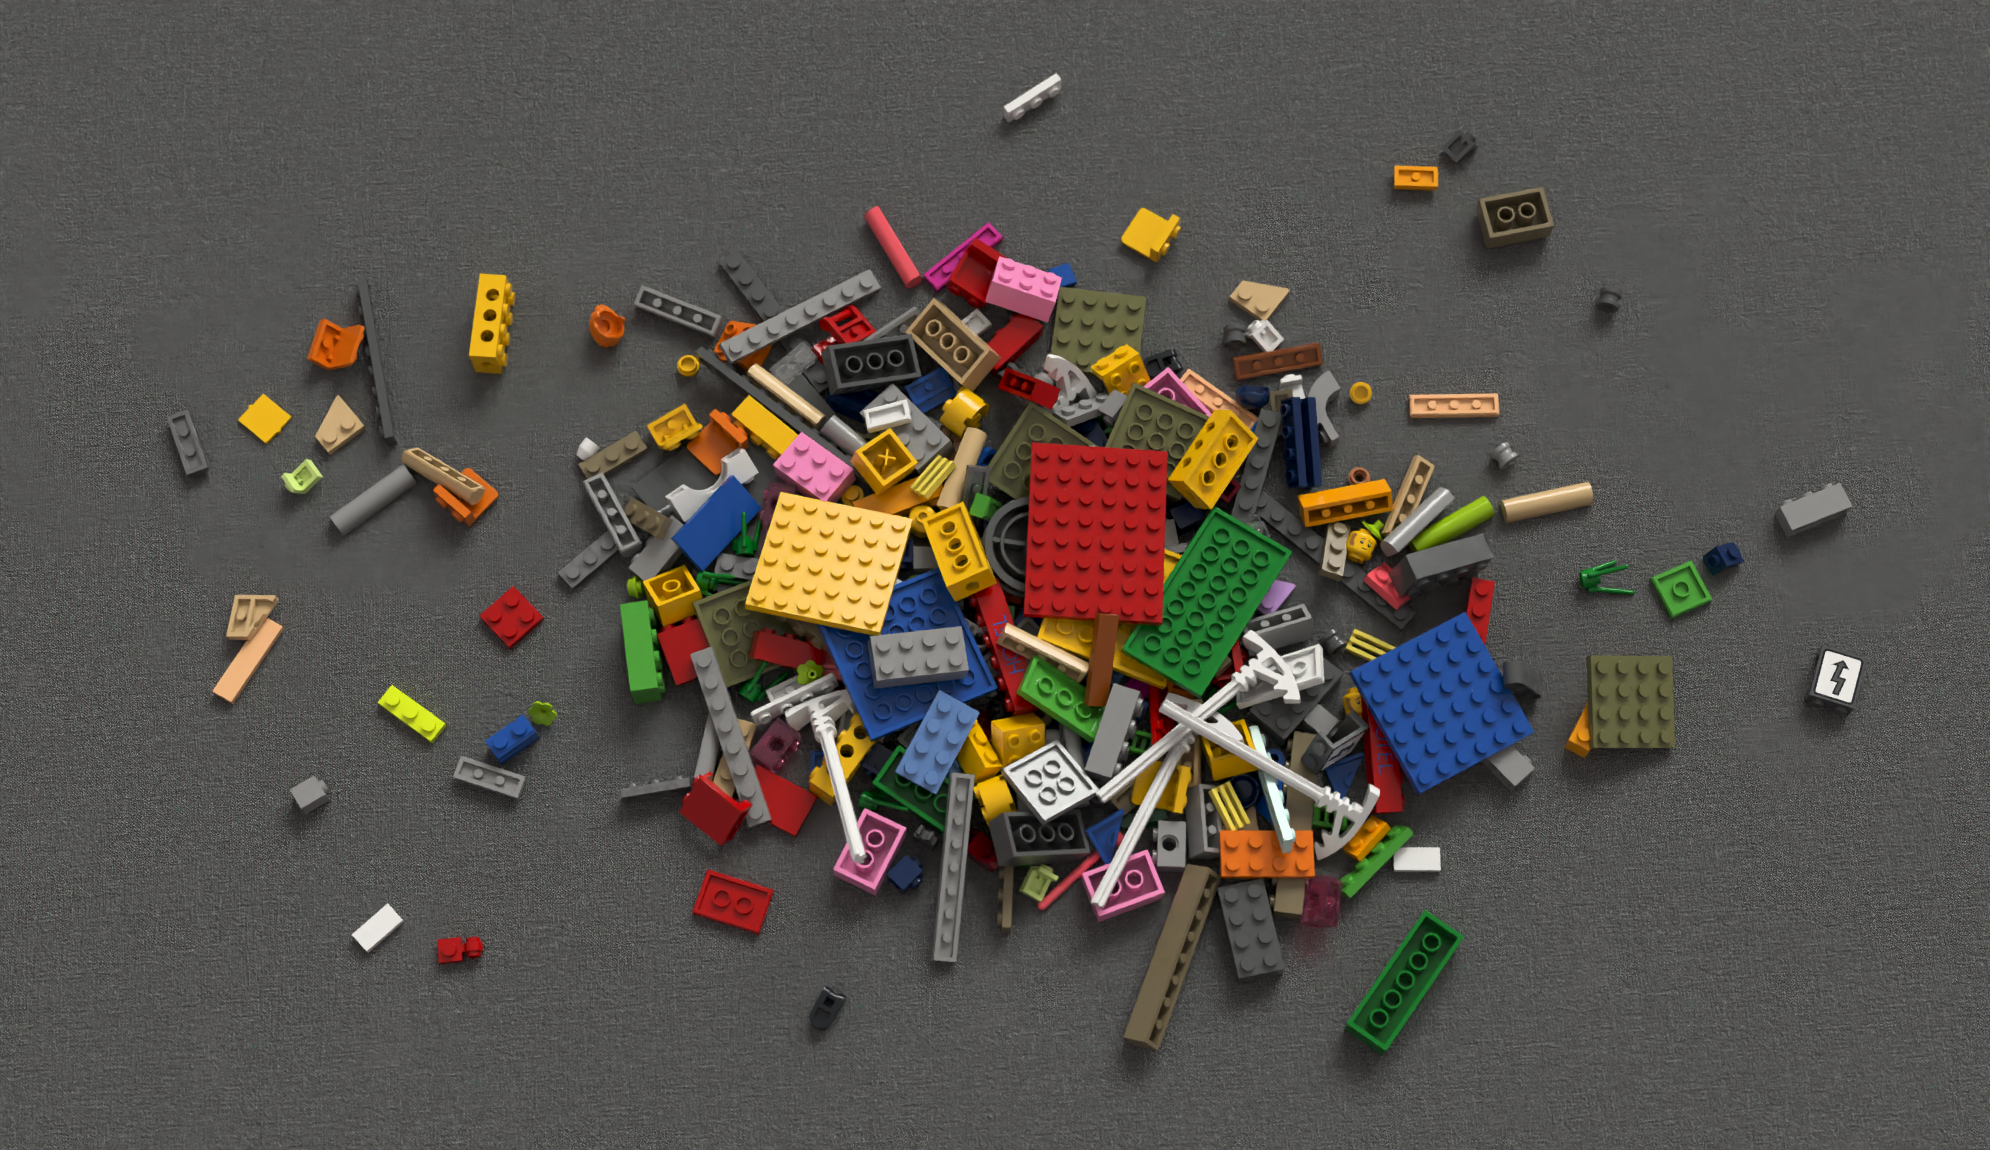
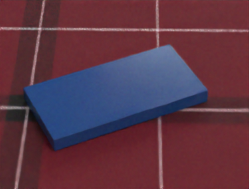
M730 475L675 533L671 540L699 571H704L741 531L742 512L746 513L747 525L761 510V506L735 476Z

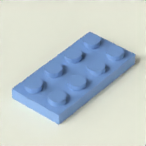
M938 690L899 762L895 773L936 794L980 712Z

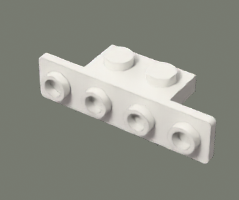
M830 673L805 686L798 684L797 676L766 690L770 703L750 712L756 726L766 724L773 718L785 714V710L822 694L832 692L836 687H839L834 673Z

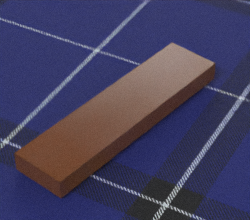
M1319 342L1232 358L1236 380L1323 365Z
M1095 614L1084 705L1106 707L1111 685L1119 615Z

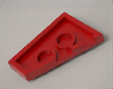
M1152 685L1149 686L1152 746L1176 727L1174 719L1159 711L1161 704L1167 696L1168 687L1162 690Z

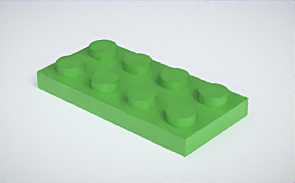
M1038 655L1033 656L1016 693L1091 743L1095 740L1105 707L1084 705L1086 692L1084 686Z

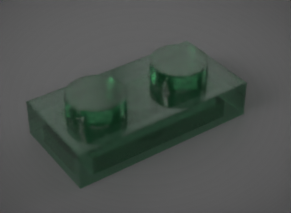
M1155 808L1145 828L1157 826L1158 821H1167L1166 810ZM1136 813L1123 816L1120 825L1121 833L1128 831Z

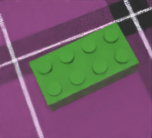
M647 600L620 604L629 685L635 704L661 701L662 693L666 691L662 673L659 672L663 671V666L658 650L660 649V641L657 636V630L654 629L658 628L654 607L650 608Z

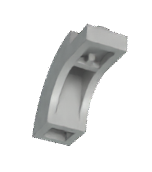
M1330 370L1315 381L1308 397H1315L1318 436L1322 443L1328 445L1329 449L1338 444L1339 435L1328 419L1325 407L1331 400L1339 396L1341 389Z

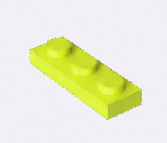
M393 685L377 702L381 707L431 743L437 739L447 726L443 721Z

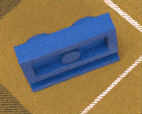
M943 367L904 387L910 401L922 413L935 408L957 394L952 381Z

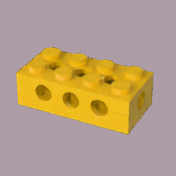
M480 274L469 351V357L475 372L502 374L503 366L506 367L507 365L505 347L510 344V333L507 332L508 326H511L513 321V314L510 312L511 305L514 306L515 292H512V284L508 282L506 275Z
M1215 409L1168 478V481L1195 508L1212 509L1259 438L1231 410Z
M960 502L922 519L945 585L955 602L997 583L973 519L964 502Z
M857 712L850 720L848 731L844 729L836 739V747L846 784L849 783L858 771L862 760L871 751V747L878 741L877 739L870 742ZM858 733L863 735L865 738L857 739L854 735ZM842 754H848L851 757L845 758ZM824 756L822 758L823 765L820 768L816 766L809 776V791L832 806L836 801L830 775L827 773L828 767Z

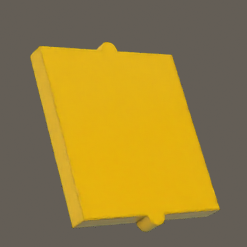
M262 394L253 405L248 406L249 409L238 421L265 444H268L278 433L282 432L281 429L292 417L266 395Z

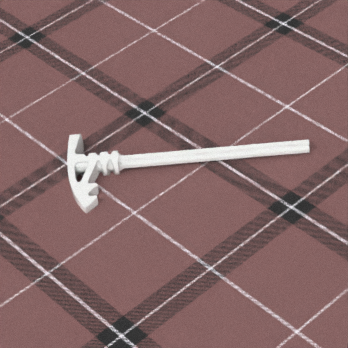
M1047 355L1044 369L1049 372V377L1056 380V387L1060 388V392L1052 410L1043 407V410L1053 416L1054 411L1068 406L1069 401H1073L1076 394L1082 400L1097 395L1087 377L1077 366L1060 356Z
M1250 630L1243 636V643L1246 648L1257 653V660L1254 658L1248 661L1249 667L1246 665L1241 666V673L1234 672L1231 675V682L1192 714L1205 721L1241 691L1245 693L1249 691L1248 685L1255 686L1257 684L1256 678L1275 685L1273 687L1275 695H1284V703L1287 704L1301 703L1299 689L1285 661L1258 634ZM1274 665L1283 675L1273 672L1268 668ZM1181 723L1178 724L1095 793L1102 803H1106L1193 730Z
M845 689L813 698L785 710L784 713L788 726L794 732H797L811 721L815 740L822 745L852 861L862 864L866 854L834 740L837 737L834 722L849 709L852 713L856 711Z
M1168 693L1165 698L1191 714L1203 705L1173 693ZM1216 711L1207 718L1215 722L1209 723L1210 725L1244 743V739L1239 731L1220 713ZM1190 732L1169 750L1091 900V904H1094L1096 907L1104 908L1178 762L1184 753H1189V745L1195 742L1193 735H1200L1197 732Z
M1167 699L1161 704L1159 711L1314 799L1315 806L1318 808L1326 806L1325 811L1327 813L1335 811L1331 832L1322 829L1324 843L1314 842L1317 860L1328 857L1349 842L1363 825L1379 798L1380 789L1369 784L1362 806L1356 802L1350 805V799L1347 797L1340 799L1339 792L1336 791L1331 794L1330 787L1321 788ZM1344 816L1351 820L1352 823L1342 835H1339Z

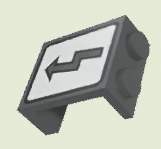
M1822 645L1816 653L1815 660L1818 661L1810 692L1806 695L1804 701L1810 703L1815 708L1825 707L1831 709L1835 714L1849 715L1855 708L1867 658Z
M1355 710L1347 715L1331 741L1322 731H1319L1301 757V760L1315 775H1318L1353 753L1369 729L1368 724Z

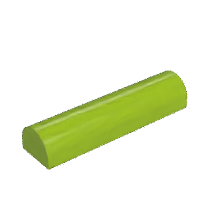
M1482 496L1423 529L1408 545L1414 553L1446 544L1494 517V509L1489 500Z

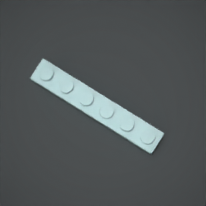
M1258 725L1250 726L1249 734L1255 750L1272 759L1270 752L1266 753L1265 735L1260 734ZM1258 768V776L1282 854L1292 852L1293 842H1296L1294 829L1290 828L1288 824L1290 816L1288 809L1283 808L1284 797L1282 790L1277 788L1278 779Z

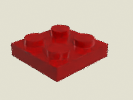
M514 586L479 615L482 621L509 649H512L544 620V617Z

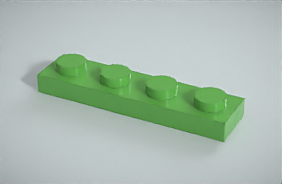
M1397 825L1392 827L1387 836L1377 843L1369 855L1361 862L1358 861L1355 865L1356 868L1350 874L1341 878L1340 884L1335 890L1340 896L1351 898L1414 833L1406 826Z

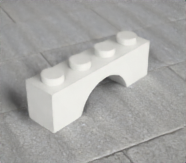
M738 447L721 459L720 477L711 487L704 490H693L683 484L665 496L680 520L683 522L688 521L730 475H734L743 485L748 484L755 478L754 475L759 472L744 449Z

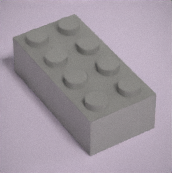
M892 383L863 410L907 399L912 422L892 427L891 429L918 462L914 472L920 476L938 454L942 458H948L955 451L951 440ZM862 410V411L860 412V415H861L862 419L864 420V422L866 423V421H865V416H864V411ZM884 429V430H880V431H876V432L880 435V434H882L883 432H885V431L888 430V429Z
M962 626L870 636L868 642L874 689L965 679L969 671Z
M1113 684L1085 767V773L1093 782L1102 781L1107 784L1123 771L1121 763L1122 760L1126 761L1130 751L1129 739H1134L1137 730L1136 718H1141L1144 709L1140 691Z

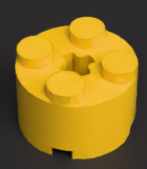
M962 386L958 390L956 397L953 400H947L943 405L942 410L945 412L939 422L962 439L967 427L979 428L981 416L984 418L987 416L990 405L970 389Z
M1002 774L977 783V786H974V792L980 806H985L981 808L988 827V822L1001 813L1017 812L1010 790Z

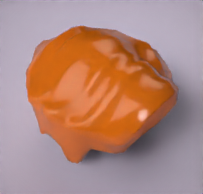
M597 305L589 321L590 333L595 342L605 349L614 347L616 344L618 345L624 335L625 318L618 316L605 305Z

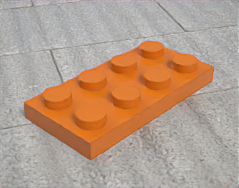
M1220 830V878L1313 879L1315 877L1313 831H1295L1296 842H1293L1292 852L1282 854L1276 831Z

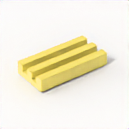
M938 454L910 486V489L914 493L929 499L955 469L956 465L953 461H948L947 458H942Z
M1354 629L1345 651L1369 662L1377 657L1353 647L1352 644L1358 645L1379 656L1387 653L1356 639V637L1388 652L1396 647Z
M1230 781L1208 791L1227 830H1237L1251 823ZM1217 792L1220 793V795H1221V797H1222V799H1223V801H1224V803H1225L1224 805H1223V803H1222V801H1221V799H1220V797H1219V795H1218ZM1228 813H1230V815H1231V817H1232V819H1233L1235 825L1233 824V822H1232V820H1231V818H1230V816H1229Z

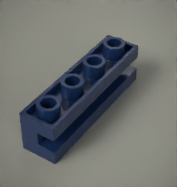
M1291 397L1281 400L1280 413L1283 423L1282 436L1285 449L1283 455L1286 462L1285 479L1287 488L1312 489L1322 486L1316 399L1315 397L1303 399Z

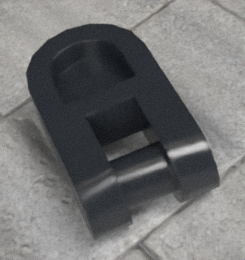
M1169 349L1149 356L1143 361L1151 380L1168 367L1174 374L1183 370L1181 362L1177 361L1176 357L1178 355L1175 349ZM1163 361H1168L1170 365L1164 366Z
M825 986L810 1013L812 1026L819 1030L829 1028L847 996L841 993L838 995L832 992V988ZM827 1000L834 1003L832 1008L824 1005Z

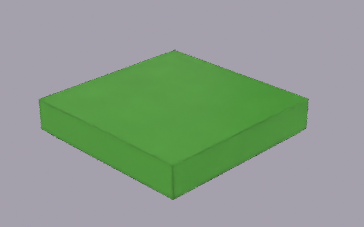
M1692 561L1650 579L1670 619L1712 601Z

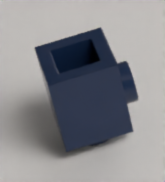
M1183 500L1177 503L1175 508L1169 510L1168 518L1174 519L1177 534L1181 536L1202 526L1205 513L1203 509L1195 508L1189 501Z
M905 855L887 873V880L905 895L911 888L914 890L922 883L923 870L921 868L923 865L915 857L911 859L908 855Z

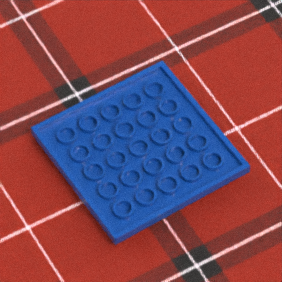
M940 568L895 585L881 635L962 626L969 668L965 679L874 689L868 651V642L872 635L817 624L870 742L921 722L938 690L965 704L998 689L957 601H954L945 585Z
M1466 612L1349 672L1351 679L1417 795L1534 733L1511 690L1504 687L1503 676Z

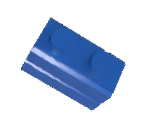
M521 715L514 723L511 722L485 742L499 763L503 765L538 740L539 737L526 717Z

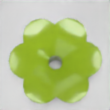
M1379 519L1373 525L1363 520L1364 526L1382 542L1383 538L1379 531L1385 525Z
M812 660L799 665L796 678L798 684L805 686L822 678L823 667L816 665Z
M536 701L528 710V714L533 717L532 720L535 724L550 726L557 717V713L552 710V705L549 703Z

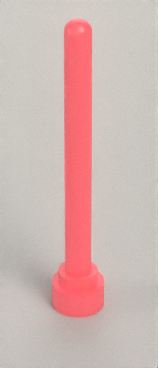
M1120 831L1117 837L1115 847L1120 846L1124 838V835ZM1097 850L1090 854L1043 898L1042 902L1037 904L1039 910H1045L1082 873H1085L1101 858Z

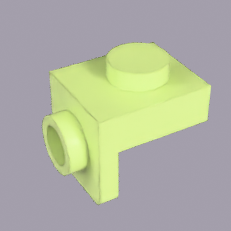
M306 459L291 474L284 473L281 477L285 482V487L290 492L306 494L323 476L314 463Z
M1044 864L1030 866L1019 891L1038 902H1042L1051 881H1057L1059 877L1052 873V868Z

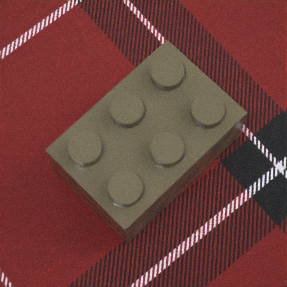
M1543 187L1481 198L1476 207L1486 249L1550 237L1554 227Z

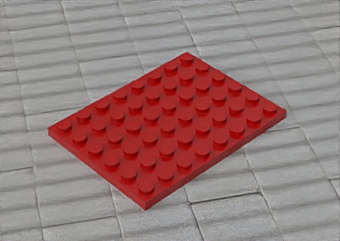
M1032 442L1023 617L1095 621V614L1102 613L1119 615L1118 623L1162 625L1167 451Z

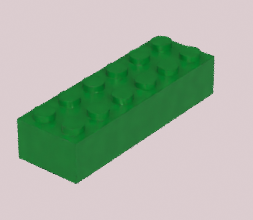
M1424 910L1343 1029L1383 1056L1464 936Z

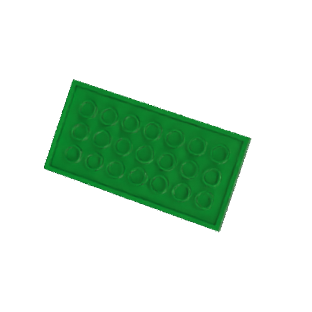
M1214 506L1163 584L1162 625L1138 624L1121 652L1201 699L1290 558L1292 551Z

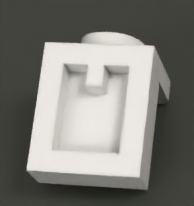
M1255 320L1248 326L1249 331L1245 334L1246 338H1252L1263 352L1274 350L1284 340L1268 320Z
M1289 374L1280 379L1279 390L1292 389L1293 397L1305 398L1301 384V375Z

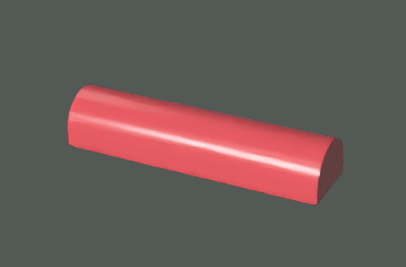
M877 206L873 207L864 215V218L903 283L908 289L921 284L922 279L882 211Z

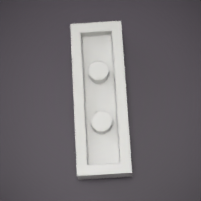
M1056 73L1005 105L1004 118L1008 123L1014 119L1018 120L1029 109H1035L1040 106L1043 100L1056 96L1061 90V78Z

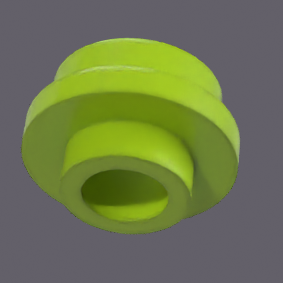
M639 576L628 579L627 590L630 596L641 598L642 594L645 593L643 580Z

